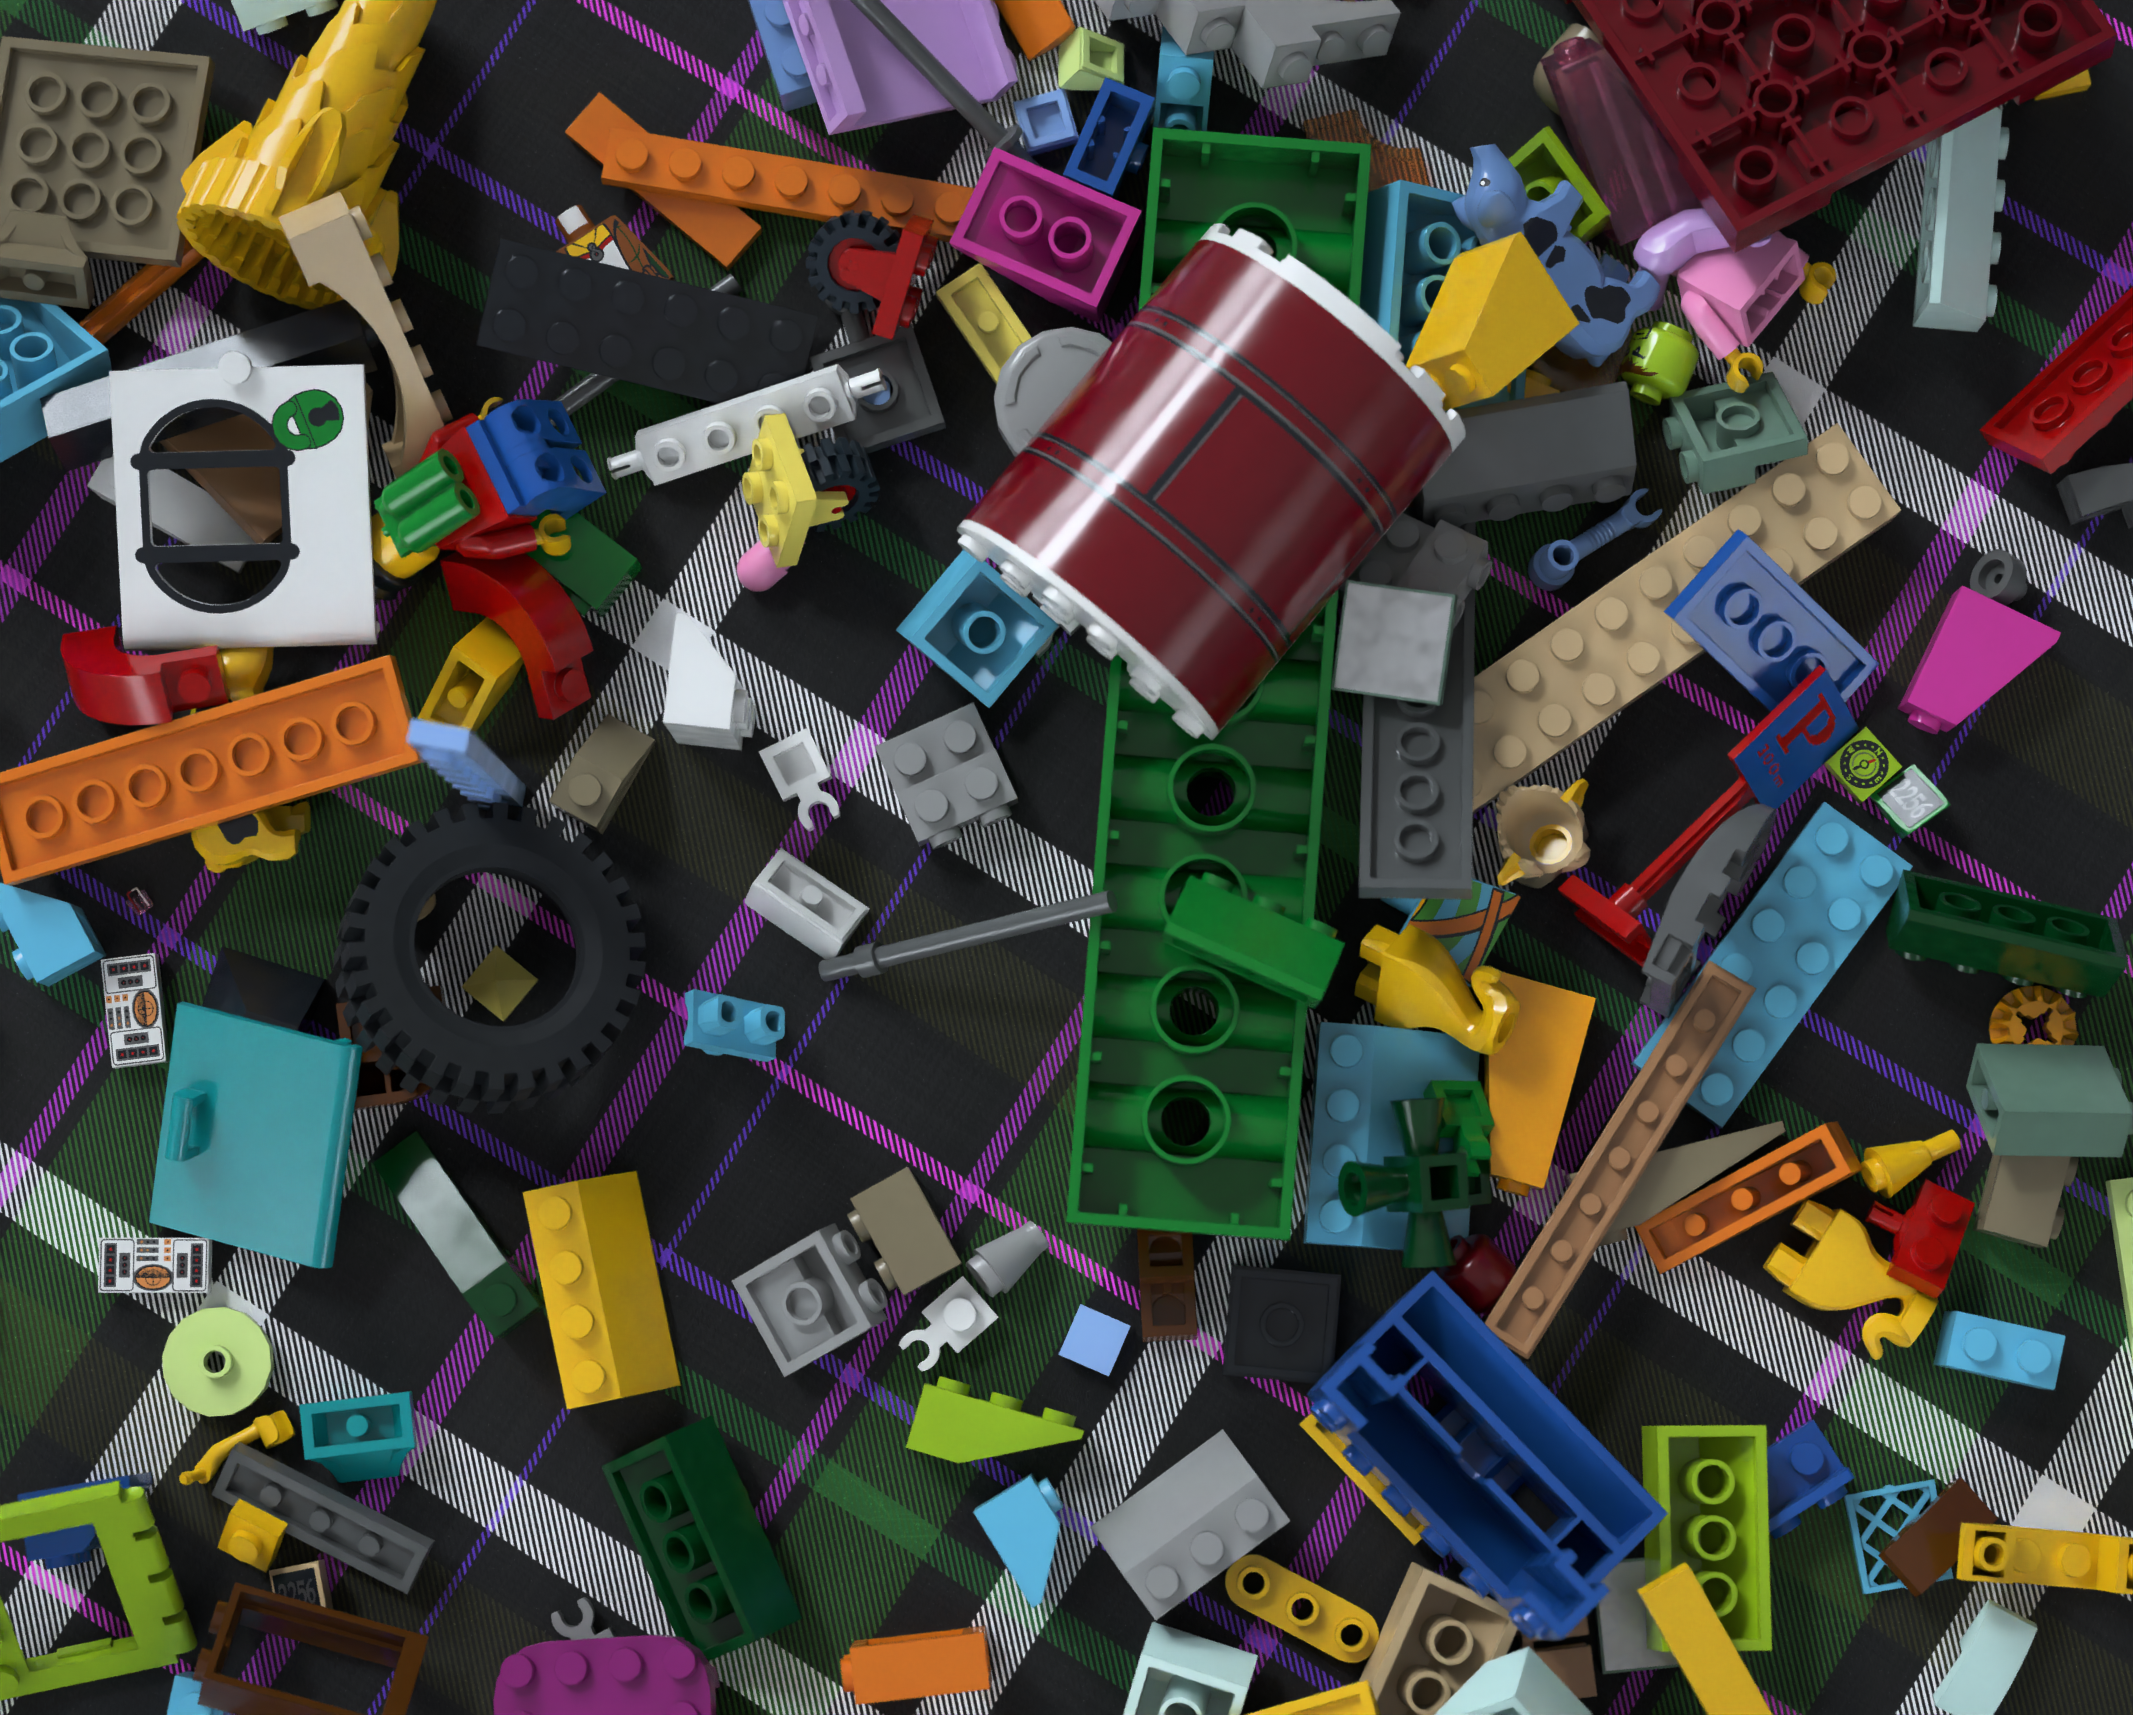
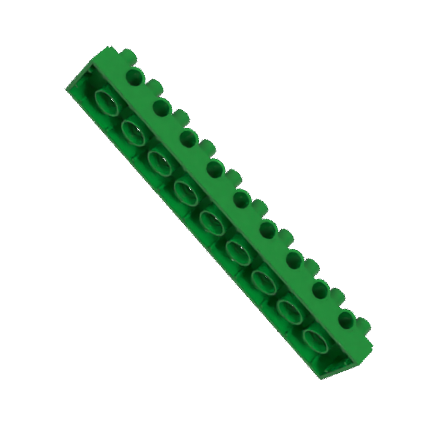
M1153 127L1139 310L1196 242L1202 238L1212 225L1218 223L1225 224L1231 230L1228 235L1232 237L1241 228L1264 239L1273 250L1271 257L1281 262L1282 259H1286L1290 255L1360 307L1372 144ZM1338 590L1213 741L1203 733L1198 739L1189 735L1173 721L1172 716L1177 711L1161 698H1158L1154 704L1151 703L1129 684L1132 678L1127 671V662L1117 654L1111 660L1092 894L1108 890L1113 891L1117 899L1116 912L1090 918L1066 1224L1277 1241L1290 1240L1307 1005L1162 942V937L1189 876L1191 875L1201 880L1204 872L1231 882L1235 885L1232 894L1250 902L1253 901L1255 895H1260L1286 907L1283 916L1304 925L1307 917L1314 919ZM1207 777L1221 780L1231 791L1233 803L1228 810L1219 815L1207 816L1200 814L1192 807L1187 797V789L1193 782ZM1191 992L1207 997L1211 1000L1216 1010V1022L1213 1027L1203 1034L1193 1036L1181 1032L1175 1027L1170 1017V1005L1180 995ZM1186 1100L1193 1102L1201 1107L1207 1116V1133L1201 1141L1194 1145L1182 1146L1175 1144L1166 1137L1162 1129V1113L1169 1105L1176 1101Z

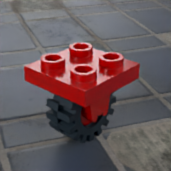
M854 210L844 212L838 217L835 215L818 230L808 247L809 254L806 258V269H809L810 272L808 281L811 287L816 286L819 293L817 296L823 302L826 299L832 302L831 308L838 311L846 308L850 309V313L859 314L861 310L868 309L869 312L877 309L880 305L872 334L893 340L899 328L909 329L911 321L916 316L923 289L914 286L917 275L925 277L927 269H930L939 241L938 237L930 235L934 221L913 214L900 235L897 229L892 230L887 225L889 223L887 219L882 216L880 219L873 217V212L863 210L862 213H854Z

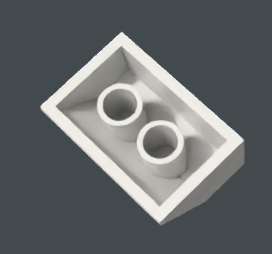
M676 612L663 723L678 744L742 750L743 737H753L756 705H752V698H748V690L743 689L735 672L687 613Z

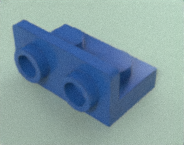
M1811 1419L1767 1447L1769 1533L1773 1539L1787 1534L1800 1525L1802 1521L1798 1514L1816 1503L1821 1510L1844 1497L1848 1493L1844 1484L1855 1478L1851 1470L1843 1466L1815 1421Z

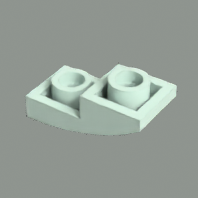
M1988 1599L1959 1641L1962 1653L1934 1692L1935 1706L1952 1715H1994L2027 1655L2038 1629L2036 1623Z

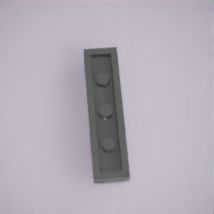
M238 1442L232 1448L212 1492V1496L232 1506L241 1499L288 1523L285 1533L405 1594H408L414 1587L434 1544V1540L241 1442Z

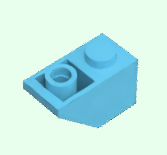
M1164 26L1160 47L1153 127L1207 131L1214 51L1185 55Z
M0 883V930L3 933L7 930L11 932L18 946V949L13 951L12 954L18 968L27 980L35 978L37 983L51 986L107 956L82 908L68 902Z

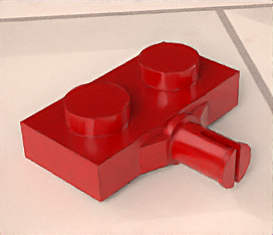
M1927 1179L1918 1188L1911 1208L1904 1215L1875 1200L1867 1212L1865 1221L1894 1234V1254L1886 1275L1937 1299L1947 1283L1975 1203Z

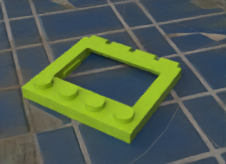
M119 1480L0 1505V1542L93 1523L133 1633L131 1637L112 1640V1638L58 1648L55 1653L26 1659L14 1633L7 1608H5L0 1596V1700L176 1664L179 1662V1654L189 1652L197 1646L198 1642L187 1611L184 1610L185 1605L173 1571L169 1568V1559L158 1528L154 1525L155 1520L142 1487L135 1486L122 1489Z

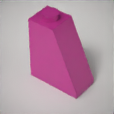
M1962 585L1952 594L1898 709L1910 715L1907 720L1910 724L1931 734H1938L1939 730L1948 732L2057 643L2061 632Z

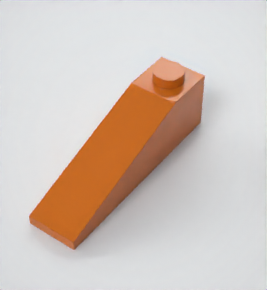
M1838 1121L1825 1123L1664 1209L1641 1225L1635 1226L1659 1274H1663L1864 1169Z

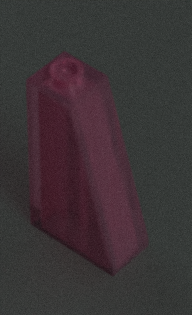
M1574 37L1556 45L1553 48L1554 54L1540 60L1581 171L1611 212L1604 228V232L1619 246H1622L1641 237L1654 225L1683 210L1704 208L1679 172L1678 156L1637 97L1632 83L1604 47L1591 38L1584 40V37Z

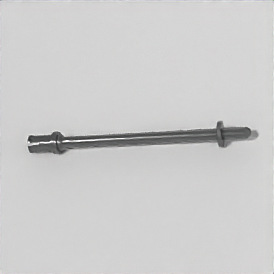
M850 0L990 144L984 154L987 160L994 147L1040 166L1017 142L1023 133L1022 128L1016 123L1004 129L880 0Z

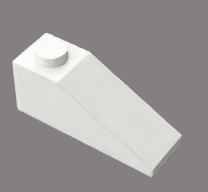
M110 457L101 460L87 487L100 498L116 506L114 459ZM169 469L151 470L150 495L153 527L186 545L256 544L207 491ZM222 561L219 563L240 574L247 561Z

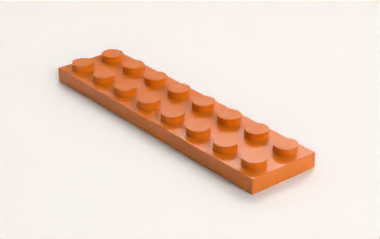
M389 654L172 720V722L158 724L0 772V870L4 885L13 886L423 763L424 761L420 760L421 754L407 743L412 715L396 657Z

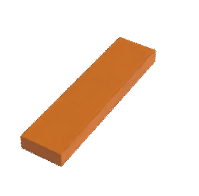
M599 92L567 128L565 134L566 137L603 167L610 127L648 132ZM630 189L727 271L732 268L763 232L759 224L734 205Z

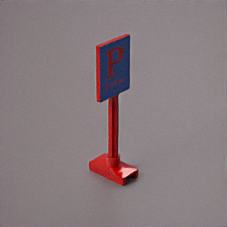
M1819 665L1727 754L1739 774L1738 780L1630 885L1624 883L1607 899L1572 874L1558 888L1563 897L1580 908L1574 913L1578 921L1641 967L1644 966L1653 941L1636 918L1648 907L1646 901L1696 854L1709 836L1723 822L1740 811L1748 801L1753 798L1756 804H1765L1778 809L1859 730L1827 669Z

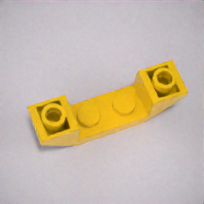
M1961 1523L1957 1579L2003 1584L2023 1583L2082 1588L2133 1595V1537L1997 1524Z

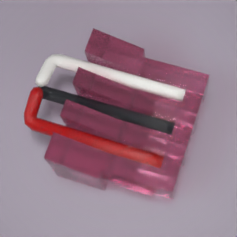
M135 887L126 894L129 898L126 900V903L137 916L154 906L145 889L139 891Z

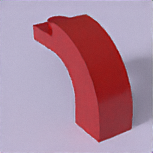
M457 551L440 560L453 610L481 614L490 618L506 631L517 646L526 667L539 718L555 720L591 698L581 660L582 657L594 651L590 637L573 602L561 585L543 566L525 553L504 559L466 558Z
M117 625L67 633L62 636L60 650L74 703L82 713L93 719L121 725L161 724L172 722L174 712L227 704L229 701L230 693L218 645L142 656L123 652Z

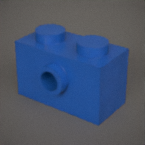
M1105 77L1065 168L1063 177L1117 200L1129 172L1138 175L1146 159L1150 145L1142 141L1154 116L1155 98Z

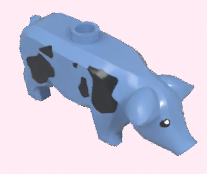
M1496 144L1471 147L1473 172L1466 195L1452 202L1458 219L1464 226L1475 232L1481 246L1520 231L1523 233L1580 323L1558 341L1555 346L1562 353L1574 359H1586L1593 367L1601 366L1611 353L1616 352L1622 347L1635 318L1652 308L1658 298L1661 286L1646 270L1636 271L1632 280L1627 284L1630 273L1619 261L1614 260L1606 253L1598 261L1596 255L1583 241L1570 233L1572 228L1570 222L1581 206L1583 196L1567 180L1560 181L1555 192L1539 202L1531 200L1527 197L1520 174Z

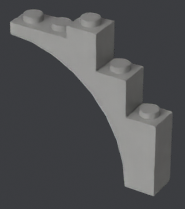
M1094 0L1109 21L1156 15L1185 55L1231 48L1262 89L1308 82L1312 67L1316 65L1386 55L1401 14L1391 0L1357 2L1336 0Z

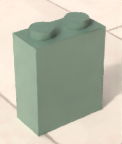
M1976 1044L1966 1088L1993 1155L2122 1157L2128 1135H2133V1102L2128 1101L2122 1088L2121 1073L2118 1068L2113 1067L2105 1046Z

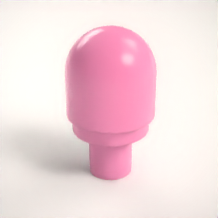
M759 540L739 559L737 576L745 588L761 592L770 589L788 573V569L791 566L777 568L769 547H763Z

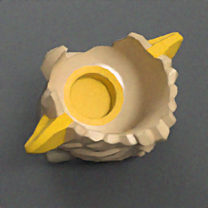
M1585 779L1576 780L1565 792L1557 787L1552 788L1546 784L1541 786L1532 785L1530 787L1511 785L1508 786L1507 791H1500L1499 801L1496 802L1495 807L1498 809L1496 815L1498 821V844L1504 863L1497 875L1498 885L1504 886L1511 881H1516L1531 888H1542L1562 872H1571L1586 865L1591 850L1585 843L1589 837V832L1585 824L1584 813L1581 809L1585 792L1589 786Z

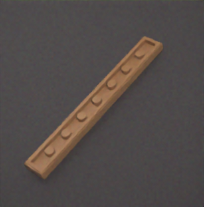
M1710 960L1702 970L1485 1322L1516 1356L1526 1362L1534 1352L1756 990L1752 985Z

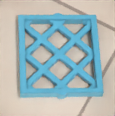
M1934 1479L1897 1486L1888 1484L1880 1489L1846 1494L1844 1496L1862 1594L1897 1588L1907 1589L1899 1579L1897 1582L1878 1585L1873 1581L1886 1564L1878 1556L1880 1552L1866 1542L1877 1526L1894 1538L1908 1522L1919 1517V1512L1928 1499L1931 1504L1937 1497ZM1918 1488L1923 1492L1913 1509L1896 1498L1900 1491ZM1881 1495L1886 1500L1875 1516L1859 1505L1862 1498ZM1892 1504L1908 1514L1898 1531L1881 1520ZM1856 1512L1870 1521L1861 1536ZM1863 1550L1877 1559L1868 1575ZM1950 1567L1937 1581L1954 1579L1952 1568Z

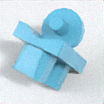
M696 989L685 993L688 1024L684 1034V1046L702 1049L706 1054L714 1056L728 1054L763 1062L776 1059V1041L782 1039L785 1035V1011L783 1007Z

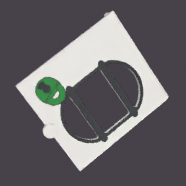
M232 351L221 357L218 362V368L109 371L124 650H183L218 645V649L377 644L380 624L376 621L365 364L252 367L248 356L241 352ZM207 407L230 409L248 416L263 427L276 444L272 450L160 453L151 450V446L158 434L171 421L189 411ZM272 466L279 469L282 542L156 546L153 543L150 495L151 470ZM278 560L281 563L276 576L259 593L244 601L224 605L202 603L181 594L163 578L157 569L159 563Z

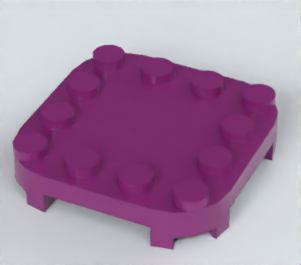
M645 1635L545 1641L526 1646L515 1655H511L503 1661L496 1681L493 1701L494 1715H717L715 1688L721 1687L716 1666H711L702 1651L684 1640V1637Z

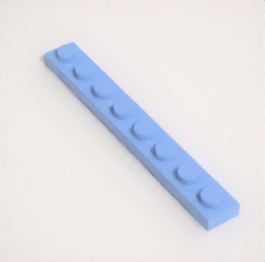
M411 719L407 743L421 754L420 760L429 762L428 767L437 769L436 774L445 776L444 781L453 783V788L460 790L461 795L467 796V801L478 803V808L488 810L493 802L508 803L509 805L519 807L523 806L526 785L471 730Z

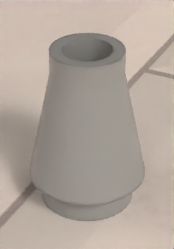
M1029 1220L1022 1227L974 1249L973 1253L975 1256L966 1262V1266L975 1281L990 1297H994L1000 1291L1007 1294L1036 1258L1050 1245L1041 1230Z

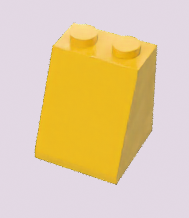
M1520 231L1462 252L1453 259L1406 363V367L1410 370L1416 365L1424 369L1445 393L1441 401L1444 404L1442 409L1446 411L1494 396L1580 323Z

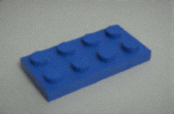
M1739 529L1664 611L1769 712L1776 708L1819 665L1827 669L1844 702L1850 698L1879 665L1773 559Z

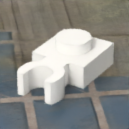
M808 728L759 751L783 802L796 796L799 797L798 817L806 830L810 832L815 829L809 817V812L816 804L826 805L834 819L840 817V808L835 798L829 793L821 791L818 786L832 779V776Z
M962 1276L922 1311V1314L929 1320L931 1325L926 1330L908 1332L901 1339L899 1346L904 1350L916 1340H922L927 1343L929 1355L927 1359L917 1366L921 1372L926 1371L937 1363L940 1357V1348L946 1342L958 1354L999 1317Z

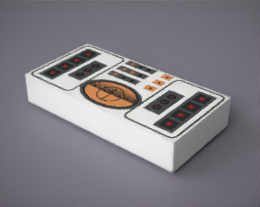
M150 953L102 959L101 968L112 1068L118 1069L170 1062L159 954Z
M99 1238L98 1293H211V1239Z

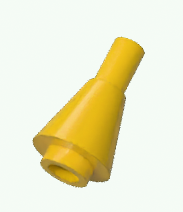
M1951 1129L1923 1142L1918 1140L1866 1148L1864 1151V1161L1861 1162V1166L1864 1169L1861 1171L1862 1177L1872 1192L1879 1191L1885 1198H1891L1932 1164V1161L1960 1150V1139L1956 1132Z

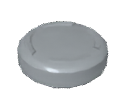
M1067 327L1042 331L1015 349L1000 370L994 394L998 430L1014 456L1021 452L1111 345L1112 342L1100 333Z

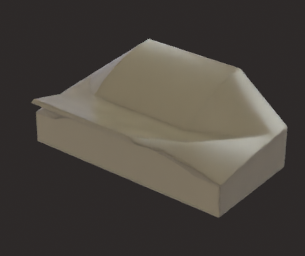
M15 209L10 210L3 225L0 227V298L89 309L95 297L88 257L78 247L67 217Z

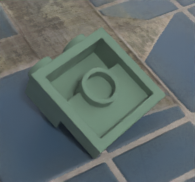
M1773 371L1763 373L1758 381L1752 376L1746 377L1749 387L1744 393L1735 392L1729 387L1727 382L1688 390L1679 397H1669V417L1664 418L1662 422L1665 442L1669 450L1680 448L1679 463L1683 479L1687 484L1697 482L1703 495L1755 483V466L1808 455V437Z

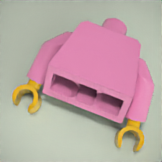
M1780 231L1771 234L1770 242L1761 247L1748 246L1734 253L1731 247L1698 253L1686 262L1683 267L1670 273V275L1677 277L1683 314L1696 334L1718 361L1724 358L1728 362L1730 368L1726 374V381L1729 387L1737 393H1744L1749 387L1746 377L1740 373L1739 369H1746L1757 381L1763 373L1761 358L1754 353H1741L1737 349L1739 344L1749 347L1798 287L1800 295L1805 301L1818 305L1824 301L1828 295L1827 289H1830L1836 281V272L1831 264L1818 262L1811 265L1808 262L1809 255L1798 247V242L1787 238Z

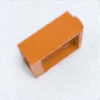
M986 1625L856 1640L849 1648L850 1654L844 1655L843 1659H841L844 1693L854 1692L855 1705L990 1689L992 1684Z

